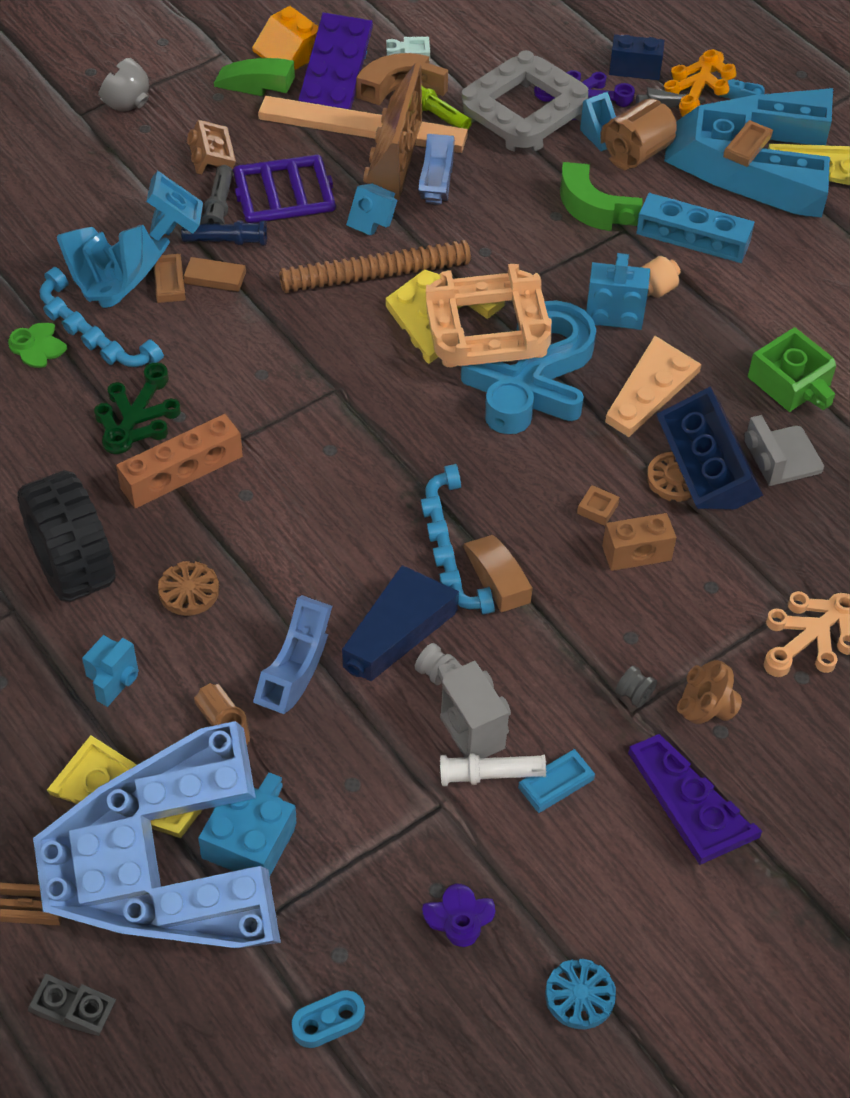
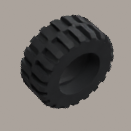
M63 470L23 485L17 492L19 509L23 517L22 520L41 569L59 600L71 602L109 587L116 578L113 556L110 552L102 523L96 513L97 511L76 474Z

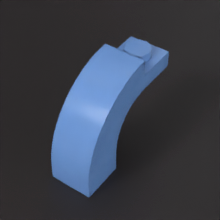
M303 595L297 598L283 647L275 661L261 671L253 703L285 714L298 702L321 658L328 637L325 631L332 610L331 605Z

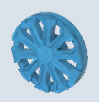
M572 959L562 962L552 971L547 980L545 999L548 1009L559 1022L568 1027L590 1029L599 1026L610 1016L615 1005L616 987L610 977L611 975L601 965H597L591 960ZM574 968L581 969L580 979L577 977ZM589 970L596 973L589 980H587ZM563 972L566 973L569 981L559 975ZM602 980L606 983V986H596ZM552 985H557L563 989L554 990L552 989ZM607 995L610 997V999L608 1001H605L598 996ZM565 999L561 1005H555L554 1003L555 1000ZM592 1005L602 1009L603 1013H596ZM571 1008L574 1010V1013L569 1018L565 1016V1012ZM581 1011H586L589 1017L587 1021H583L581 1018Z

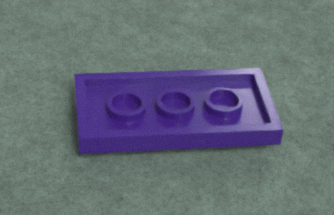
M322 13L298 101L351 110L356 92V77L362 70L373 28L372 20Z

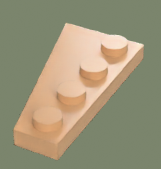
M654 336L607 412L605 422L627 437H630L700 372L701 364L657 336Z

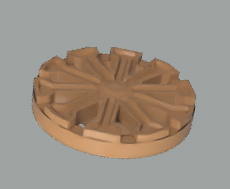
M666 452L656 456L650 462L647 470V481L650 489L654 493L659 494V497L668 501L673 499L681 502L691 498L692 496L678 463L674 462L673 452Z
M183 561L163 572V576L158 582L159 598L163 606L175 614L184 616L200 614L208 610L216 602L219 596V581L214 570L208 568L206 564L196 561L195 563ZM188 570H193L191 576H189ZM182 572L183 577H181L177 573ZM177 598L175 602H170L171 600ZM200 600L203 604L199 605L195 602ZM184 603H189L187 608L182 607Z

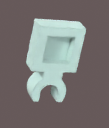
M404 37V42L395 39L386 40L387 55L414 53L429 56L430 61L429 37Z

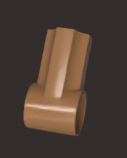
M209 683L200 688L199 693L194 697V702L210 725L215 726L236 721L244 728L246 744H248L250 733L245 712L234 705L219 684L213 685Z

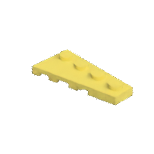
M769 144L768 149L828 156L830 157L829 181L850 185V146Z

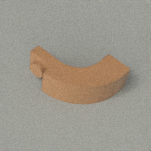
M414 53L387 55L372 61L357 75L356 98L380 105L390 92L398 88L416 62L421 63V85L426 89H433L438 95L444 96L448 91V69L429 64V56Z

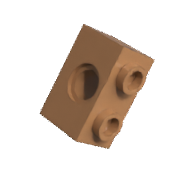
M663 513L606 523L602 547L610 570L614 571L672 561L677 537L668 514Z

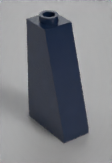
M402 565L343 647V668L355 677H363L369 681L374 680L458 611L459 591Z

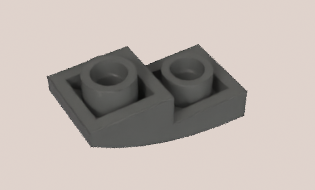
M46 973L29 1005L28 1012L65 1027L99 1036L116 999L83 984L78 988Z

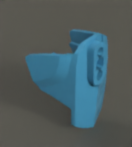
M138 225L120 232L119 242L113 246L107 242L103 232L98 233L93 227L76 229L58 234L57 241L71 276L82 290L84 297L89 302L99 301L100 306L104 308L116 305L134 289L156 264L170 243L169 239L164 237L159 241L152 239L144 225Z

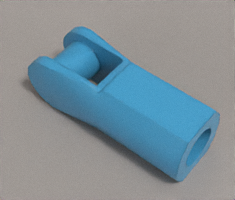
M731 79L728 80L729 92L725 95L716 96L736 99L764 94L765 89L760 84L744 83Z

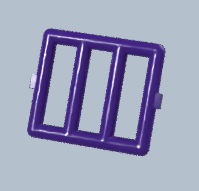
M320 155L237 165L233 168L237 186L235 189L237 202H241L244 218L247 223L333 212L336 209V203L331 190L333 188V181L331 175L327 176L323 159ZM314 166L324 202L308 204L298 168ZM288 171L297 206L281 208L272 172ZM261 173L270 210L254 212L245 175Z

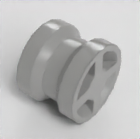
M431 643L417 658L415 670L420 674L426 673L432 683L440 685L438 666L456 658L451 654H443L437 644Z

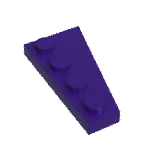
M660 734L629 747V756L699 865L760 838L762 830L754 823L750 824L739 814L740 809L730 800L726 802L714 790V785L705 776L701 778L691 769V763Z

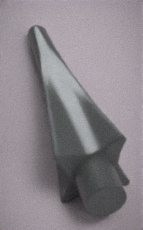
M647 87L646 94H637L636 104L644 99H656L667 107L679 106L681 98L685 95ZM699 97L700 103L705 102L704 97Z

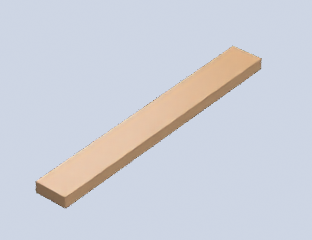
M265 96L258 111L260 120L373 139L376 138L377 128L383 125L381 123L382 115L271 96ZM422 122L415 146L426 147L427 134L450 135L455 138L454 152L462 153L468 136V129Z

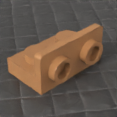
M198 120L194 129L189 131L187 143L190 145L192 153L191 161L194 163L196 173L202 175L207 164L215 167L227 165L233 168L236 159L228 128Z

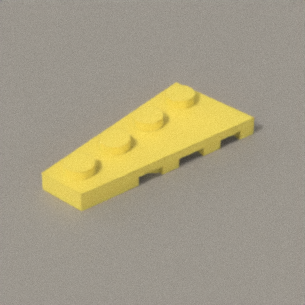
M90 735L47 791L51 796L78 804L98 787L137 764ZM202 810L151 820L152 829L182 838Z

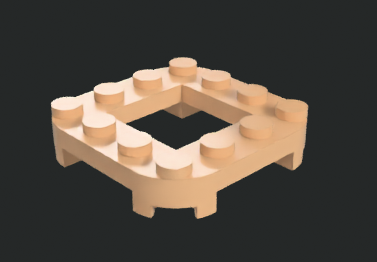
M508 264V273L453 279L451 270L441 272L440 279L434 281L431 285H426V308L435 353L442 359L444 366L451 368L457 365L468 366L534 357L542 358L547 355V349L551 344L552 320L548 317L541 290V277L538 273L532 275L526 271L519 270V264ZM513 301L520 331L474 336L464 335L457 306Z

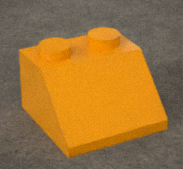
M288 6L270 16L252 47L253 52L261 58L293 60L294 70L309 63L319 26L293 7Z

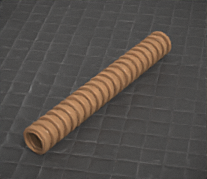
M461 240L459 244L457 241H454L452 245L447 242L443 246L440 244H436L435 247L428 245L426 249L423 246L418 247V250H415V248H410L409 251L402 249L401 253L395 250L392 254L389 252H384V255L376 253L375 257L369 254L367 258L359 256L356 260L354 257H350L349 261L344 258L341 259V262L333 260L330 264L329 261H325L323 265L318 262L315 263V266L307 264L304 268L302 265H299L297 269L293 266L289 267V270L281 268L279 276L282 290L284 293H289L291 289L293 292L298 291V288L306 290L307 287L315 289L316 285L322 288L324 284L332 286L333 283L341 285L342 281L345 284L350 283V280H353V282H358V279L366 281L367 277L373 280L376 276H379V278H384V275L392 277L393 273L398 276L401 275V272L409 274L410 271L417 273L419 269L422 271L424 269L427 270V268L435 270L436 267L443 269L444 265L448 268L452 267L453 264L455 266H460L461 263L468 265L471 260V254L466 240Z

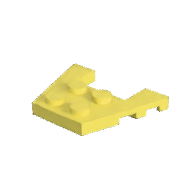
M424 269L386 297V308L402 330L405 329L408 332L415 348L418 347L421 350L423 359L430 364L438 356L434 350L428 320L426 285H431L434 281L440 279V274ZM505 301L475 304L469 307L488 319L505 306Z

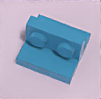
M157 170L151 178L146 201L156 208L149 235L159 241L164 234L169 235L177 223L191 233H194L200 226L203 202Z

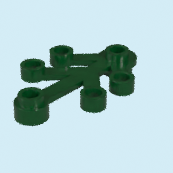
M151 363L145 367V385L132 406L128 401L124 384L115 382L108 386L109 399L112 402H116L123 420L120 425H116L113 419L112 407L107 403L98 404L94 408L96 421L102 423L105 429L102 445L107 452L122 454L132 447L133 442L148 437L155 440H162L167 437V424L159 419L152 421L148 426L132 430L135 424L163 415L168 419H174L181 413L179 401L173 398L146 408L156 390L164 388L168 383V370L164 364Z

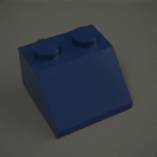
M614 34L609 75L659 80L665 40L654 37L644 38Z

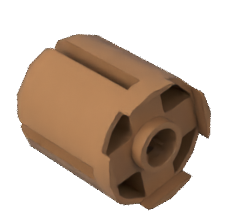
M644 99L603 125L600 132L601 144L605 142L607 150L612 156L609 160L616 167L623 170L635 168L673 143L676 136L677 123L671 109L665 104H661L656 99Z

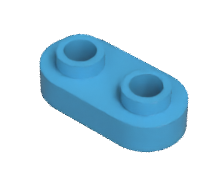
M344 990L299 1009L292 1019V1034L295 1041L303 1047L315 1048L358 1029L365 1018L364 1002L357 993ZM344 1010H348L353 1013V1015L347 1019L340 1017L339 1014ZM310 1025L318 1028L314 1034H308L304 1030Z

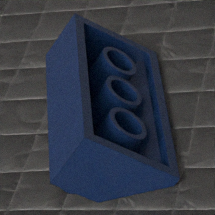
M711 386L656 414L698 509H737L763 496L726 413Z

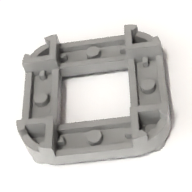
M527 50L521 51L518 56L505 61L462 90L464 115L470 117L472 123L478 121L506 140V148L514 152L516 147H533L534 151L543 148V139L572 119L575 118L581 122L583 101L588 99V87L545 59L534 56L531 51ZM518 84L524 87L534 84L555 97V99L525 119L495 100Z

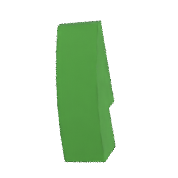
M256 58L234 62L222 67L214 81V87L263 96L266 89L287 93L295 78L294 61L279 58Z

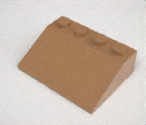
M417 62L391 96L388 108H383L381 117L383 125L377 128L375 138L377 145L371 148L369 158L371 165L365 168L363 177L364 183H373L394 192V198L400 200L422 123L421 63Z

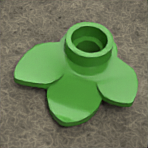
M37 323L29 329H16L11 333L8 340L10 351L20 355L23 363L34 368L46 367L47 359L61 356L67 350V345L52 336L55 331V324Z

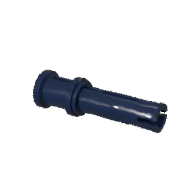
M237 220L234 224L228 225L200 224L194 233L182 227L181 236L183 242L229 241L237 245L260 243L261 246H266L267 223L266 221L243 223L242 220Z

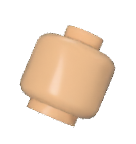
M658 256L641 267L650 268L647 296L651 295L655 298H660L679 285L678 275L681 271L673 259L668 260L664 256Z

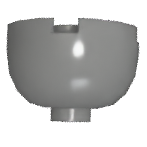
M126 58L116 65L120 70L115 75L111 72L107 75L98 93L101 97L100 99L105 104L120 112L131 111L136 107L141 108L149 98L147 95L149 90L147 73L132 58Z

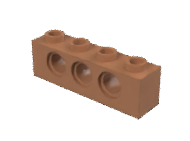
M226 414L216 417L117 464L120 489L136 509L243 457L241 433Z

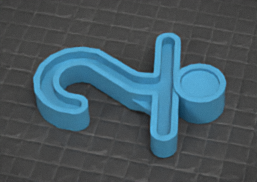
M557 300L544 301L548 317L552 320L551 333L561 334L567 337V339L551 344L547 349V355L542 358L534 357L518 360L513 365L495 362L461 366V381L467 386L487 392L485 420L491 429L503 434L522 432L531 424L533 409L567 421L579 419L582 413L583 393L575 387L552 379L582 368L592 358L595 347L596 327L594 320L584 309L572 303Z

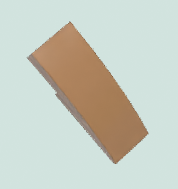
M494 535L464 543L463 548L483 587H490L500 612L531 603L532 586L515 558Z

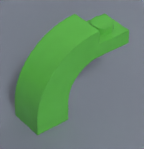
M563 162L560 196L563 205L573 217L588 226L606 231H612V224L638 225L643 198L605 194L591 184L589 179L590 164Z

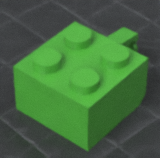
M794 327L753 353L747 378L789 412L806 401H810L820 409L825 410L832 405L835 393L828 386L831 385L836 363L831 355Z

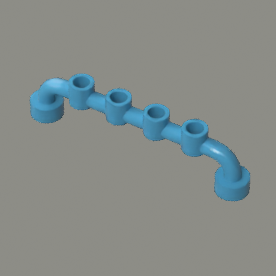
M53 267L44 274L46 281L41 285L39 293L40 299L45 304L43 310L46 315L53 321L61 316L64 319L62 325L70 335L80 331L83 334L81 340L88 349L93 350L97 346L102 348L100 355L107 364L112 365L118 361L127 367H139L146 363H158L164 358L160 347L150 339L139 347L140 354L135 356L127 354L118 342L110 341L105 337L100 328L97 326L92 327L79 312L70 310L60 297L51 295L53 289L60 292L69 285L66 276L60 269Z
M457 464L444 466V473L438 474L429 480L425 488L426 498L420 499L424 518L431 516L432 523H427L430 542L437 541L439 546L433 548L436 567L444 566L445 570L444 573L439 574L440 582L459 591L458 605L469 610L480 609L482 615L494 613L495 607L490 587L477 589V596L475 597L467 596L463 592L446 520L444 519L440 497L438 496V489L443 485H447L449 490L461 488V480Z

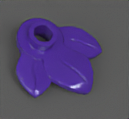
M459 883L450 885L445 890L443 902L424 903L422 906L423 917L430 928L444 931L450 942L458 947H467L474 944L481 933V927L491 922L495 916L493 899L483 898L476 900L472 890L468 886Z

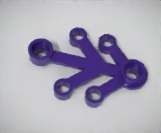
M576 70L567 72V74L581 81L580 72ZM595 72L590 78L582 81L588 87V99L608 91L591 89L605 87L607 77L604 73ZM627 83L618 84L615 86L614 91H608L610 100L615 101L620 107H627L634 100L635 88ZM534 87V95L544 102L555 99V97L539 87Z

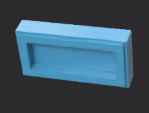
M573 749L546 765V777H526L519 782L518 788L535 810L540 813L593 781L595 773L578 752Z

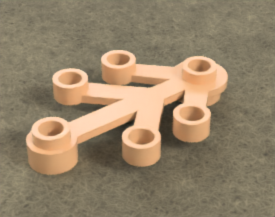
M800 591L791 594L788 608L793 613L801 614L805 611L824 612L825 614L820 618L787 616L786 612L781 609H772L768 613L766 624L773 631H781L783 629L804 630L784 647H775L767 652L764 668L768 674L774 677L787 675L792 665V658L815 639H817L818 656L815 661L817 669L824 673L832 672L837 663V656L832 652L830 627L836 622L839 624L840 631L837 648L841 653L850 655V646L844 643V641L850 642V594L837 593L829 600L809 599L807 594ZM794 601H800L803 604L799 605L796 604ZM772 618H778L781 622H776ZM821 659H827L831 663H824Z

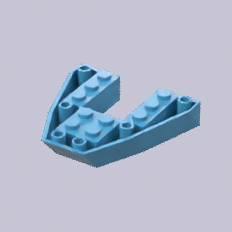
M833 88L752 95L699 105L676 122V136L673 143L666 148L664 162L717 187L797 215L822 218L829 189L830 157L762 148L750 165L746 167L723 157L725 148L749 120L772 129L773 133L770 140L826 146L832 122Z

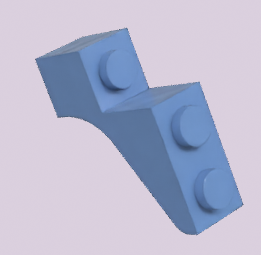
M427 134L425 159L418 189L421 199H426L425 203L440 205L442 200L448 201L450 174L453 167L454 136Z

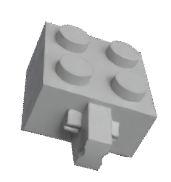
M454 659L438 666V676L442 683L440 719L463 756L469 757L470 753H475L479 755V758H486L505 749L506 737L509 733L508 719L511 715V710L506 699L503 696L499 697L495 692L489 673L486 670L482 671L476 661L462 666Z

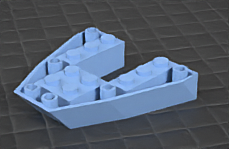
M236 721L201 728L98 787L33 838L43 912L128 935L231 948L281 943L268 869L262 866L162 887L160 884L151 820L256 798L244 728Z

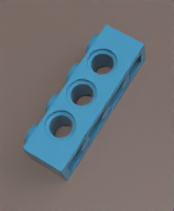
M648 193L639 213L636 234L742 263L751 241L755 222Z

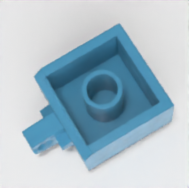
M617 253L616 265L592 262L586 312L594 320L595 325L642 330L649 289L650 268L628 266L629 254Z
M268 773L259 789L254 788L256 798L215 807L198 837L202 859L231 871L262 866L268 869L270 877L297 823L295 805L278 797L282 790V777Z

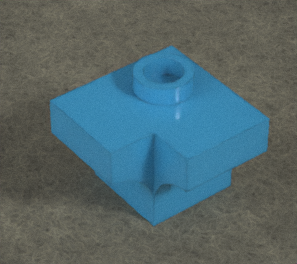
M373 183L357 186L346 225L368 235L375 234L378 225L383 227L390 226L398 201L394 198L395 193Z
M103 635L82 657L86 677L93 680L96 700L106 707L111 704L126 686H130L135 681L139 672L134 644L124 638L116 642Z

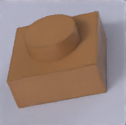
M591 485L578 505L577 514L605 526L619 505L620 497Z

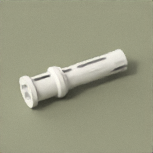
M470 753L469 757L447 758L446 755H441L442 786H448L450 782H470L471 785H477V783H480V779L546 777L545 754L541 756L479 758V755L475 753Z

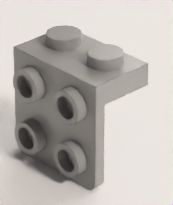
M762 415L750 418L748 429L745 432V443L769 486L818 475L823 472L824 464L801 426L770 431Z

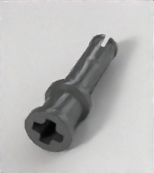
M227 165L217 167L211 196L204 203L205 214L202 215L200 224H215L217 222V224L225 225L224 217L228 213L226 200L233 176L231 167Z

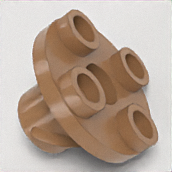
M714 660L702 667L696 665L689 671L687 675L688 684L677 704V711L684 718L694 724H702L714 716L723 721H728L736 716L741 708L742 698L738 692L732 689L734 675L730 666L722 661Z

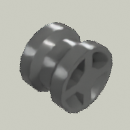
M634 665L621 677L615 692L621 697L627 696L631 699L632 705L640 708L652 695L657 685V680L653 677H645L641 674V670Z

